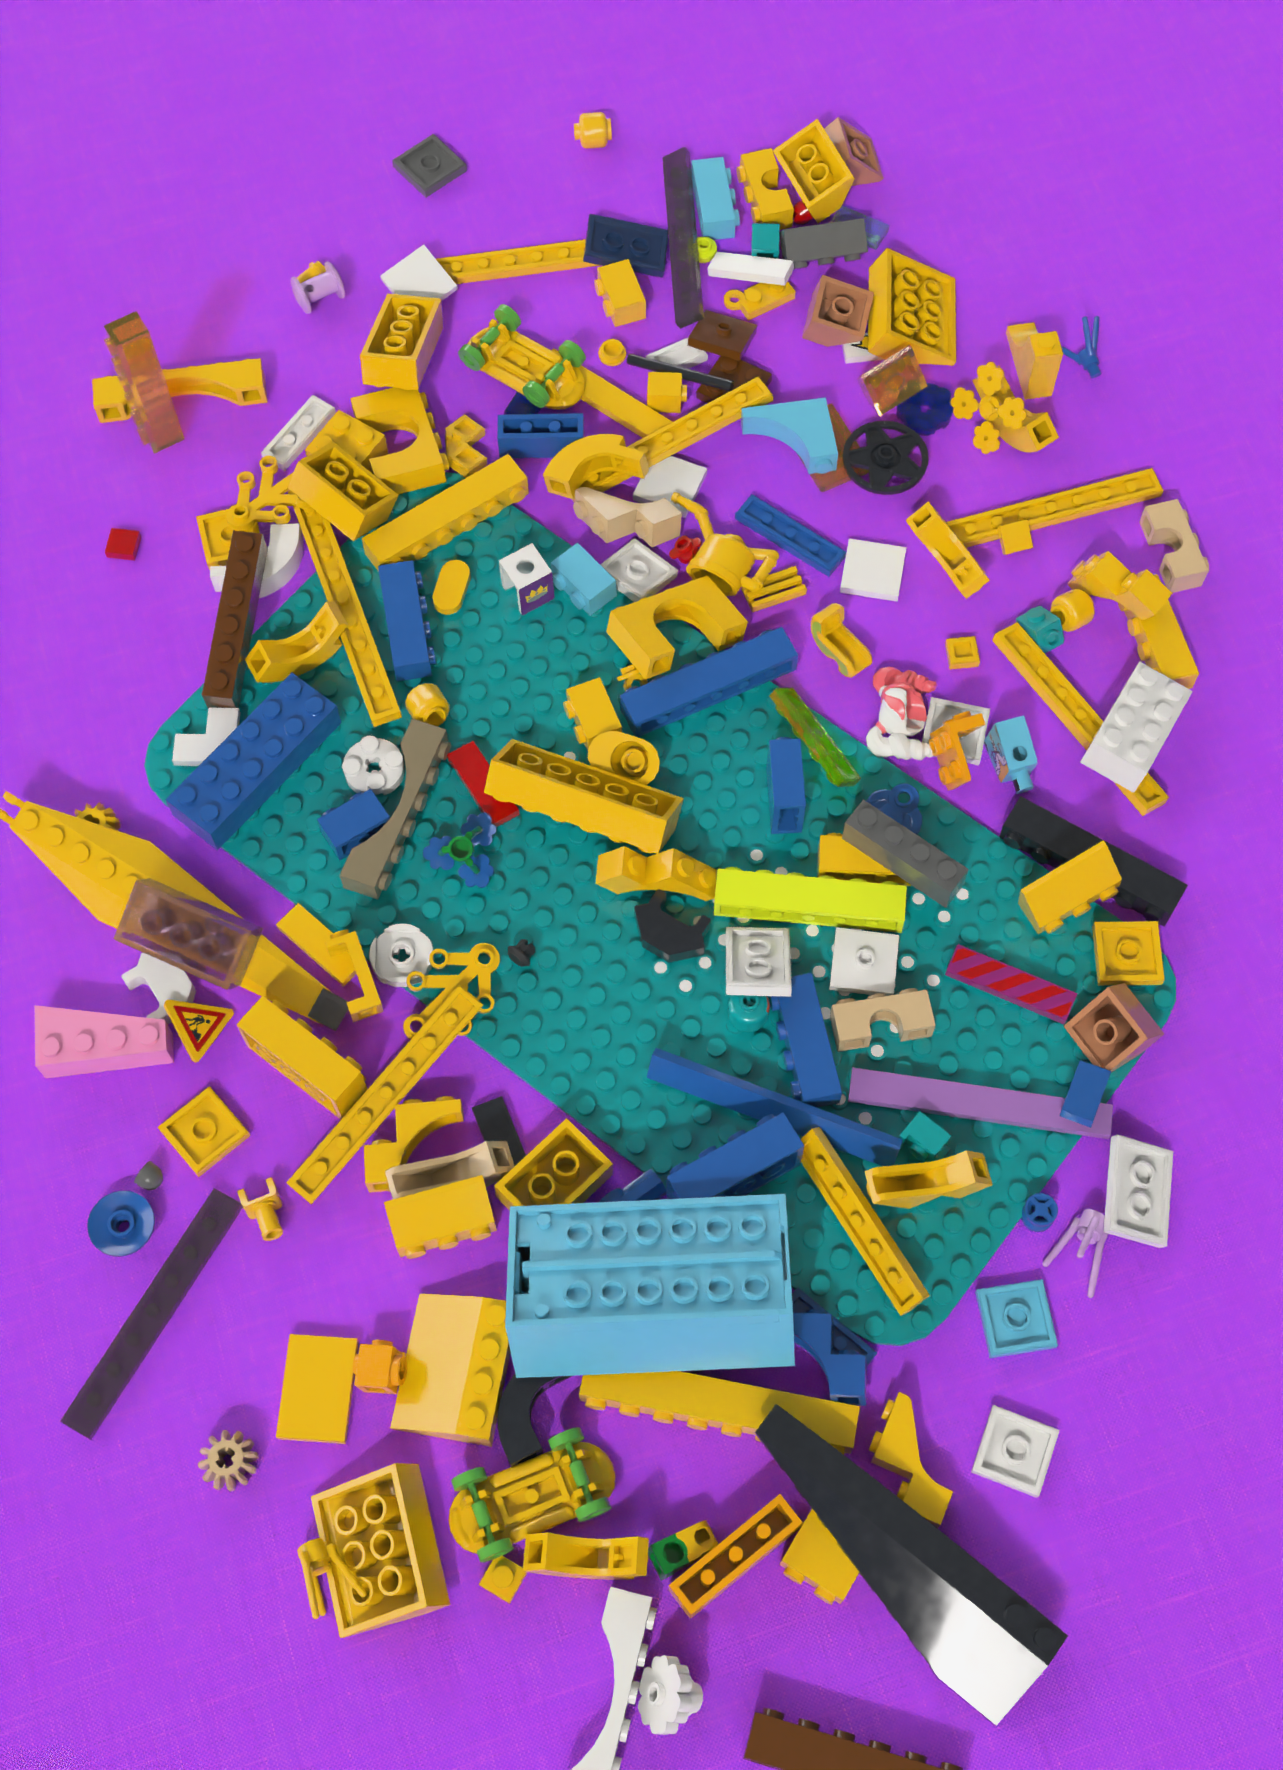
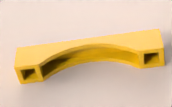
M260 358L92 379L93 406L100 423L128 420L138 411L152 403L179 395L202 394L216 396L229 400L239 406L268 403L265 374Z

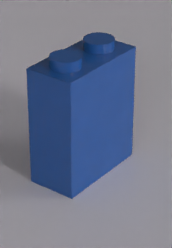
M786 736L769 740L766 767L771 834L802 833L806 801L801 739H792Z

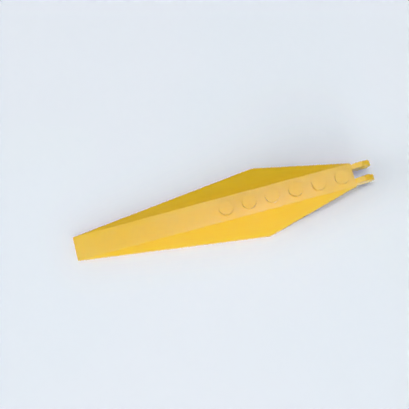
M5 791L2 797L10 804L20 807L21 810L14 819L0 808V819L10 824L9 827L99 921L257 995L264 996L270 1001L276 999L286 1008L318 1022L308 1017V1014L322 989L330 990L153 843L29 801L23 802L8 791Z

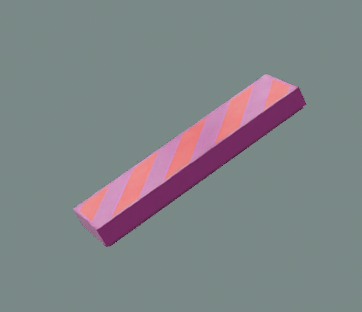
M959 944L945 973L946 976L1064 1025L1077 996V993Z

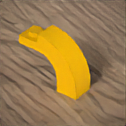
M1005 376L1002 380L1003 388L994 394V396L1001 400L1002 404H1004V400L1007 397L1015 398ZM976 377L972 381L982 399L986 394L983 388L977 385L979 377ZM1025 409L1027 411V418L1023 420V426L1018 430L1013 429L1011 426L1005 427L1003 425V418L1000 416L990 421L994 429L999 430L1000 437L1006 443L1022 452H1038L1059 438L1047 412L1036 414Z
M598 434L576 440L560 450L548 464L543 477L549 493L574 499L575 490L580 488L587 478L598 472L618 471L644 479L649 469L645 452L634 447H626L624 436Z
M929 501L906 519L915 535L941 564L966 599L990 581L970 551Z
M326 601L310 624L302 631L281 640H258L245 658V661L256 682L284 681L291 673L299 676L318 667L338 651L342 646L339 636L348 626V623L336 602Z
M548 1532L526 1534L523 1571L551 1576L604 1580H629L637 1576H647L649 1538L637 1536L594 1539Z

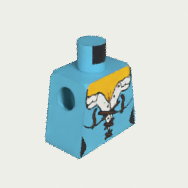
M1024 715L995 723L985 738L984 745L1001 783L1012 781L1017 794L1032 790L1034 786L1030 774L1038 764Z

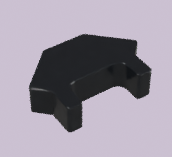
M660 889L655 892L649 903L634 907V916L643 948L667 962L704 955L705 945L703 939L710 930V918L702 915L695 925L688 926L662 911L666 904V893Z

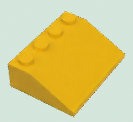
M886 248L869 267V291L874 292L868 317V352L890 362L953 366L956 363L955 278Z
M419 1294L406 1353V1379L404 1384L399 1386L390 1426L391 1429L492 1447L499 1404L503 1394L511 1354L505 1328L506 1301L476 1296Z
M394 1463L311 1496L319 1538L324 1540L326 1546L334 1543L338 1555L366 1591V1596L361 1597L332 1560L329 1562L330 1569L326 1573L340 1638L418 1617L451 1605L419 1464Z

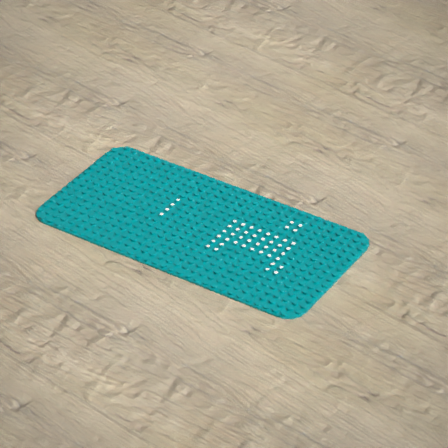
M445 472V483L399 494L387 521L355 541L349 538L340 547L402 718L373 727L343 642L339 636L342 646L338 651L318 667L298 677L337 705L341 724L220 848L294 905L299 903L332 933L348 929L349 933L356 931L364 956L368 962H370L369 952L373 940L383 934L384 929L395 924H410L419 928L420 932L430 939L433 950L443 949L447 953H469L477 944L488 943L493 945L500 955L499 966L491 973V996L494 999V1007L489 1013L482 1014L478 1012L471 1020V1031L466 1037L644 1173L651 1169L658 1175L666 1188L667 1176L670 1175L669 1171L682 1162L692 1163L699 1159L698 1155L711 1146H716V1148L728 1143L727 1140L731 1135L740 1130L748 1132L757 1127L756 1123L759 1121L753 1117L647 1078L651 1057L655 1048L793 1099L790 1082L794 1081L792 1070L787 1071L785 1068L783 1052L787 1051L785 1041H779L777 1036L776 1022L779 1021L777 1010L772 1011L770 1007L767 1022L762 1028L754 1032L738 1030L728 1018V1002L731 995H726V927L789 929L791 977L812 973L842 1090L840 1103L818 1108L899 1138L902 1131L919 1113L916 1111L848 1102L852 1067L1066 1098L1079 1061L1082 1060L1092 1064L1064 1028V1024L946 976L945 973L957 945H962L1077 993L1066 1020L1067 1023L1107 987L1114 986H1098L1092 930L1094 922L1123 921L1097 903L1092 902L1090 904L1092 908L1083 915L1075 918L1072 914L1062 920L1064 925L1056 931L1048 934L1045 930L1038 935L1019 906L1018 900L1021 889L1050 871L1018 849H1013L1006 845L999 836L883 757H876L867 746L771 681L638 737L651 743L658 751L660 759L659 771L655 779L647 784V786L684 798L676 829L660 852L675 848L716 870L737 867L742 869V871L756 872L757 870H769L774 874L784 875L796 872L803 874L805 877L817 878L820 835H827L829 833H840L843 835L846 820L863 800L867 801L869 796L875 791L891 790L896 785L902 783L915 787L919 793L917 808L923 818L918 836L968 868L965 883L947 908L914 886H907L905 921L902 933L865 929L854 930L899 935L894 995L909 988H916L918 991H928L936 1025L932 1037L900 1042L897 1028L888 1021L879 1020L870 1025L872 1037L869 1047L837 1052L830 1020L832 1005L847 998H852L855 1001L865 1000L871 995L829 990L836 927L714 916L715 899L704 901L687 894L663 891L666 893V904L662 911L688 926L695 925L702 915L711 919L710 930L703 939L705 945L703 956L674 962L663 960L642 947L634 916V907L649 903L657 890H638L616 894L595 884L598 855L623 846L646 857L656 853L642 852L634 845L625 842H614L608 836L597 832L583 831L579 826L568 822H557L543 813L526 811L520 805L515 804L519 809L520 815L498 826L496 833L492 835L493 841L489 846H482L479 843L474 846V857L476 858L480 854L487 855L490 859V865L494 868V874L489 876L490 882L486 887L480 888L477 885L468 887L465 884V879H462L458 873L460 866L466 864L465 862L454 860V866L449 870H444L441 867L432 869L429 864L430 861L426 860L422 854L423 849L429 846L430 839L433 837L440 839L443 836H449L452 839L457 836L464 837L461 827L464 823L468 822L467 817L470 814L478 816L482 813L448 761V758L446 760L442 759L438 766V779L434 785H430L428 788L425 808L423 811H418L414 819L416 820L414 832L410 838L406 837L404 841L403 856L398 864L394 863L390 872L392 873V879L386 891L382 890L377 900L343 888L340 873L348 856L342 860L338 859L322 835L317 819L328 809L337 808L345 804L353 795L357 794L348 786L342 769L344 757L353 745L360 742L366 736H375L376 738L392 742L403 756L401 741L413 719L406 709L405 700L408 693L416 686L432 683L439 687L448 701L450 711L445 721L438 727L446 729L448 742L451 743L450 752L474 741L489 765L491 759L511 739L590 765L588 750L584 743L579 744L574 731V727L577 725L574 718L568 719L563 702L567 701L566 689L599 677L621 723L622 733L634 736L620 710V695L625 692V679L617 680V677L622 675L620 669L632 663L606 632L610 611L634 602L616 589L617 596L590 616L583 609H578L564 590L557 589L553 584L555 598L522 615L519 611L516 587L513 586L505 590L502 586L499 560L533 543L551 569V562L570 549L572 545L513 505H509L496 516L488 517L478 523L472 530L462 532L448 544L440 545L430 551L424 558L413 561L415 572L421 571L424 588L418 589L419 596H425L428 613L422 614L423 622L429 621L432 638L426 639L427 647L433 646L436 664L430 665L432 672L430 677L397 682L379 572L365 555L362 537L462 481L465 477L459 473ZM461 560L468 565L471 576L462 607L454 614H441L435 609L432 598L441 568L448 561ZM317 571L252 635L249 652L258 640L285 639L299 633L310 624L327 601ZM665 620L656 624L658 630L675 649L671 669L659 675L671 674L678 671L685 664H694L704 660L711 653L725 651H718L707 637L682 620ZM246 665L239 703V725L283 681L256 682L248 665ZM657 676L647 679L648 683L651 682ZM634 680L631 684L632 687L641 686L637 680ZM204 683L161 725L148 744L144 763L148 783L153 792L168 808L169 806L165 799L198 767L174 766L172 759L175 734H206L208 707L202 697ZM784 736L791 737L792 739L800 738L806 801L802 833L771 834L766 770L769 740ZM405 761L404 778L401 784L389 794H375L390 818L399 805L405 788ZM374 762L368 765V772L370 773L373 770H381L379 763ZM905 793L900 794L898 797L901 803H907L910 799L909 795ZM521 939L528 940V944L532 943L535 946V953L530 957V966L521 967L515 964L508 955V947L516 946ZM400 949L399 954L394 955L393 959L396 958L399 962H403L410 955L406 954L405 949ZM1161 952L1164 971V982L1162 985H1127L1160 1029L1166 1024L1176 1002V977L1163 952ZM440 953L434 955V963H444V955ZM482 953L478 956V960L482 964H487L490 962V957L488 954ZM446 965L442 969L432 967L428 975H459L467 966ZM478 975L468 984V992L475 998L479 996ZM416 983L412 986L419 987L422 983ZM402 987L426 1006L445 989L423 988L421 991L414 992L408 987ZM481 998L479 1000L484 1005L482 1009L490 1007L489 999ZM468 1024L461 1032H465L468 1029ZM1143 1053L1110 1074L1100 1103L1106 1104ZM923 1113L951 1135L947 1146L951 1150L945 1158L966 1150L983 1153L993 1185L962 1198L940 1196L911 1209L873 1204L867 1192V1179L864 1171L883 1166L834 1148L930 1295L914 1309L900 1316L802 1163L795 1169L748 1195H786L791 1287L793 1289L800 1288L855 1335L873 1344L903 1346L926 1338L946 1320L1022 1217L1023 1206L1028 1198L1042 1191L1082 1135ZM905 1144L902 1149L900 1148L894 1165L924 1163L927 1161L916 1159L909 1152V1147Z

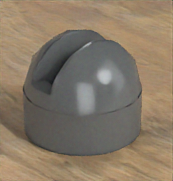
M148 1161L137 1174L134 1183L143 1189H156L163 1181L162 1171L156 1164Z

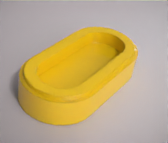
M451 560L446 562L441 568L432 596L434 607L441 614H454L462 607L471 579L470 569L465 562Z

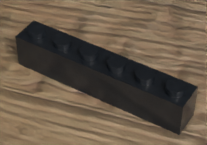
M1021 796L1003 824L999 836L1009 847L1020 849L1030 854L1035 861L1041 864H1048L1054 868H1058L1103 841L1099 837ZM1104 841L1122 878L1120 886L1117 887L1119 892L1111 898L1119 906L1132 909L1142 914L1147 921H1158V924L1165 927L1188 885Z

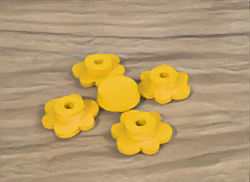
M988 362L986 365H980L977 368V375L979 377L977 385L983 388L986 394L980 400V403L974 398L972 390L966 391L963 387L955 390V397L950 401L951 406L954 407L953 413L956 418L971 419L973 412H976L979 408L981 416L987 420L981 426H976L974 429L973 444L976 448L981 449L983 454L997 451L1000 447L998 440L1000 432L998 429H994L990 421L1000 416L1003 418V425L1005 427L1011 426L1013 429L1018 430L1022 428L1023 420L1027 418L1023 399L1007 397L1004 400V404H1002L1001 400L994 396L996 391L1003 388L1002 380L1004 379L1003 369L996 367L994 362Z

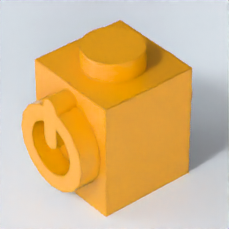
M376 1339L372 1340V1344H360L359 1354H356L353 1360L354 1386L367 1393L397 1394L398 1386L404 1384L407 1374L405 1352H400L392 1346V1342Z

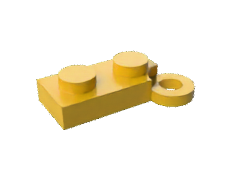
M788 281L784 286L758 283L744 290V293L739 290H729L724 295V305L730 310L740 309L749 321L795 299L796 291ZM735 297L738 298L739 301L734 303L731 302L730 299Z

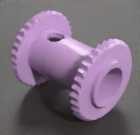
M328 261L324 263L326 272L302 283L296 277H292L290 280L296 301L307 314L311 313V303L336 292L340 299L345 297L342 279L332 263Z

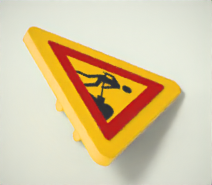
M169 999L164 1003V1008L191 1060L195 1063L200 1061L234 1015V1011L229 1008Z

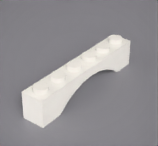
M610 1587L601 1624L610 1644L614 1661L615 1684L612 1705L605 1726L594 1746L571 1770H620L622 1758L616 1757L619 1741L626 1743L631 1723L630 1719L625 1718L628 1703L635 1705L640 1682L633 1681L637 1666L644 1667L649 1646L642 1643L645 1629H653L657 1608L651 1607L652 1597Z

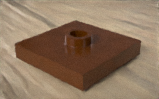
M705 310L689 335L687 346L740 361L756 334L757 325Z

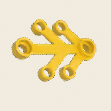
M264 456L260 460L262 478L259 496L251 502V490L256 485L254 475L249 471L238 474L237 482L240 488L237 504L228 509L226 514L228 523L236 530H248L254 525V522L287 524L291 519L287 506H298L301 509L311 507L296 494H284L290 490L288 484L293 473L273 486L274 475L278 471L277 460L273 456ZM265 506H275L272 511L261 510Z
M480 943L475 945L469 953H447L443 949H435L430 953L429 962L435 969H442L446 965L467 966L459 975H424L419 971H413L408 975L406 984L411 991L418 992L423 988L445 989L420 1014H412L406 1018L403 1031L407 1038L411 1040L417 1033L410 1029V1024L413 1021H419L423 1026L459 984L468 991V984L477 975L479 996L476 999L487 998L491 1004L488 1009L481 1008L479 1012L486 1014L493 1009L494 999L491 996V973L497 969L500 963L499 952L493 945ZM437 953L444 955V963H434L433 956ZM486 953L490 957V962L482 964L479 962L478 956ZM413 976H419L422 979V984L419 987H414L410 984V979ZM471 1021L468 1023V1029L465 1032H460L458 1036L469 1034L472 1028Z

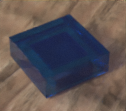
M516 392L506 407L504 415L538 414L542 408L535 406L523 394Z

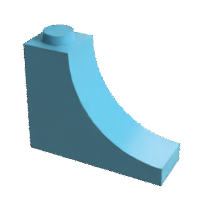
M826 397L742 408L741 429L743 435H765L784 442L801 457L808 474H824L836 470L838 450Z

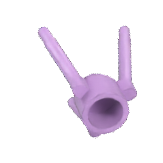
M1085 1209L1081 1218L1075 1217L1070 1228L1042 1264L1044 1267H1048L1076 1232H1078L1077 1237L1082 1241L1077 1252L1078 1258L1084 1256L1089 1244L1097 1242L1087 1296L1092 1298L1097 1284L1104 1243L1108 1233L1103 1232L1105 1215L1096 1210Z

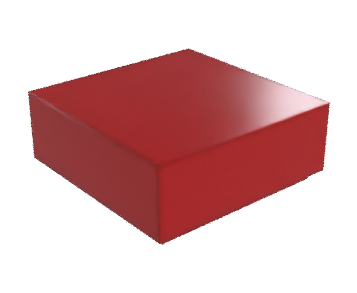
M111 528L105 549L106 557L135 561L142 537L140 531Z

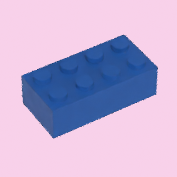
M784 1112L777 1116L769 1114L756 1123L757 1127L748 1132L740 1130L731 1135L727 1140L728 1143L719 1148L711 1146L698 1155L699 1159L692 1163L682 1162L669 1171L670 1175L667 1176L666 1196L668 1199L746 1196L800 1166L804 1144Z

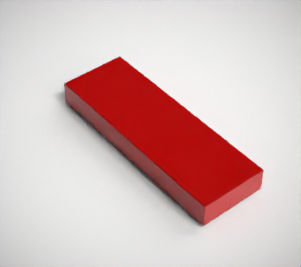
M474 741L447 754L448 761L481 812H486L491 816L492 824L498 827L520 815L519 809L514 803L500 802L494 799L493 796L484 793L490 765Z

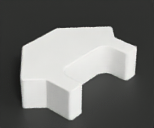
M141 953L138 965L121 975L129 990L146 984L157 998L159 1008L147 1015L146 1018L163 1019L167 1024H170L172 1021L164 1008L166 1000L193 1003L196 990L177 959Z

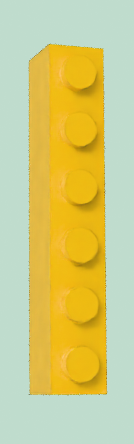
M507 454L362 537L365 555L377 570L379 565L422 559L438 546L448 544L462 532L472 530L481 521L488 517H494L505 507L523 500L529 494L528 478L511 456Z

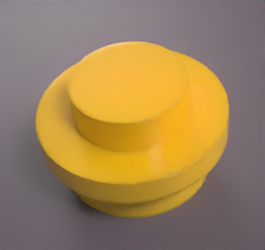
M616 339L606 340L599 348V359L607 366L620 365L626 358V349Z

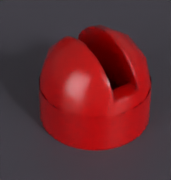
M802 200L793 206V218L796 224L803 225L814 218Z

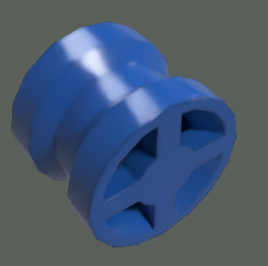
M1036 1193L1030 1196L1022 1209L1021 1220L1024 1226L1034 1232H1044L1049 1229L1058 1214L1057 1203L1051 1196L1044 1193Z

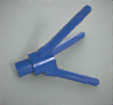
M1084 316L1082 318L1085 349L1075 354L1061 346L1063 354L1073 359L1079 365H1082L1084 370H1088L1091 379L1101 375L1098 367L1100 361L1097 357L1099 316L1094 317L1092 340L1088 317Z

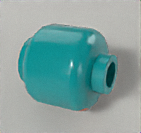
M730 996L727 1012L728 1018L735 1028L744 1032H754L765 1025L770 1011V1003L767 996Z

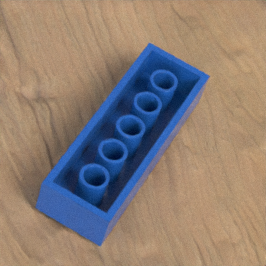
M291 673L165 799L172 815L218 851L341 724L337 705L294 673Z

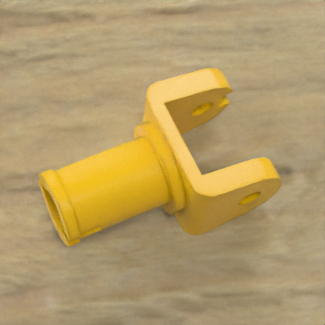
M270 1177L266 1179L269 1194L249 1201L244 1188L237 1191L248 1218L257 1219L262 1238L265 1241L275 1240L283 1234L275 1210L282 1207V1201L275 1182Z

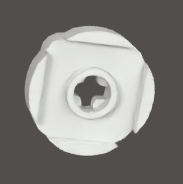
M366 736L360 742L353 745L344 757L342 769L348 786L356 793H364L371 789L374 794L383 793L386 795L393 792L404 778L403 756L397 746L388 740L376 738L375 736ZM379 763L381 770L368 772L369 764Z
M395 924L384 929V933L373 940L369 952L370 962L380 982L394 987H407L406 980L411 972L419 971L424 975H428L432 968L429 956L433 951V946L428 936L426 937L414 925ZM400 949H405L406 954L410 955L403 962H399L396 958L393 959L394 955L399 954ZM413 976L410 979V984L422 983V979L419 976Z

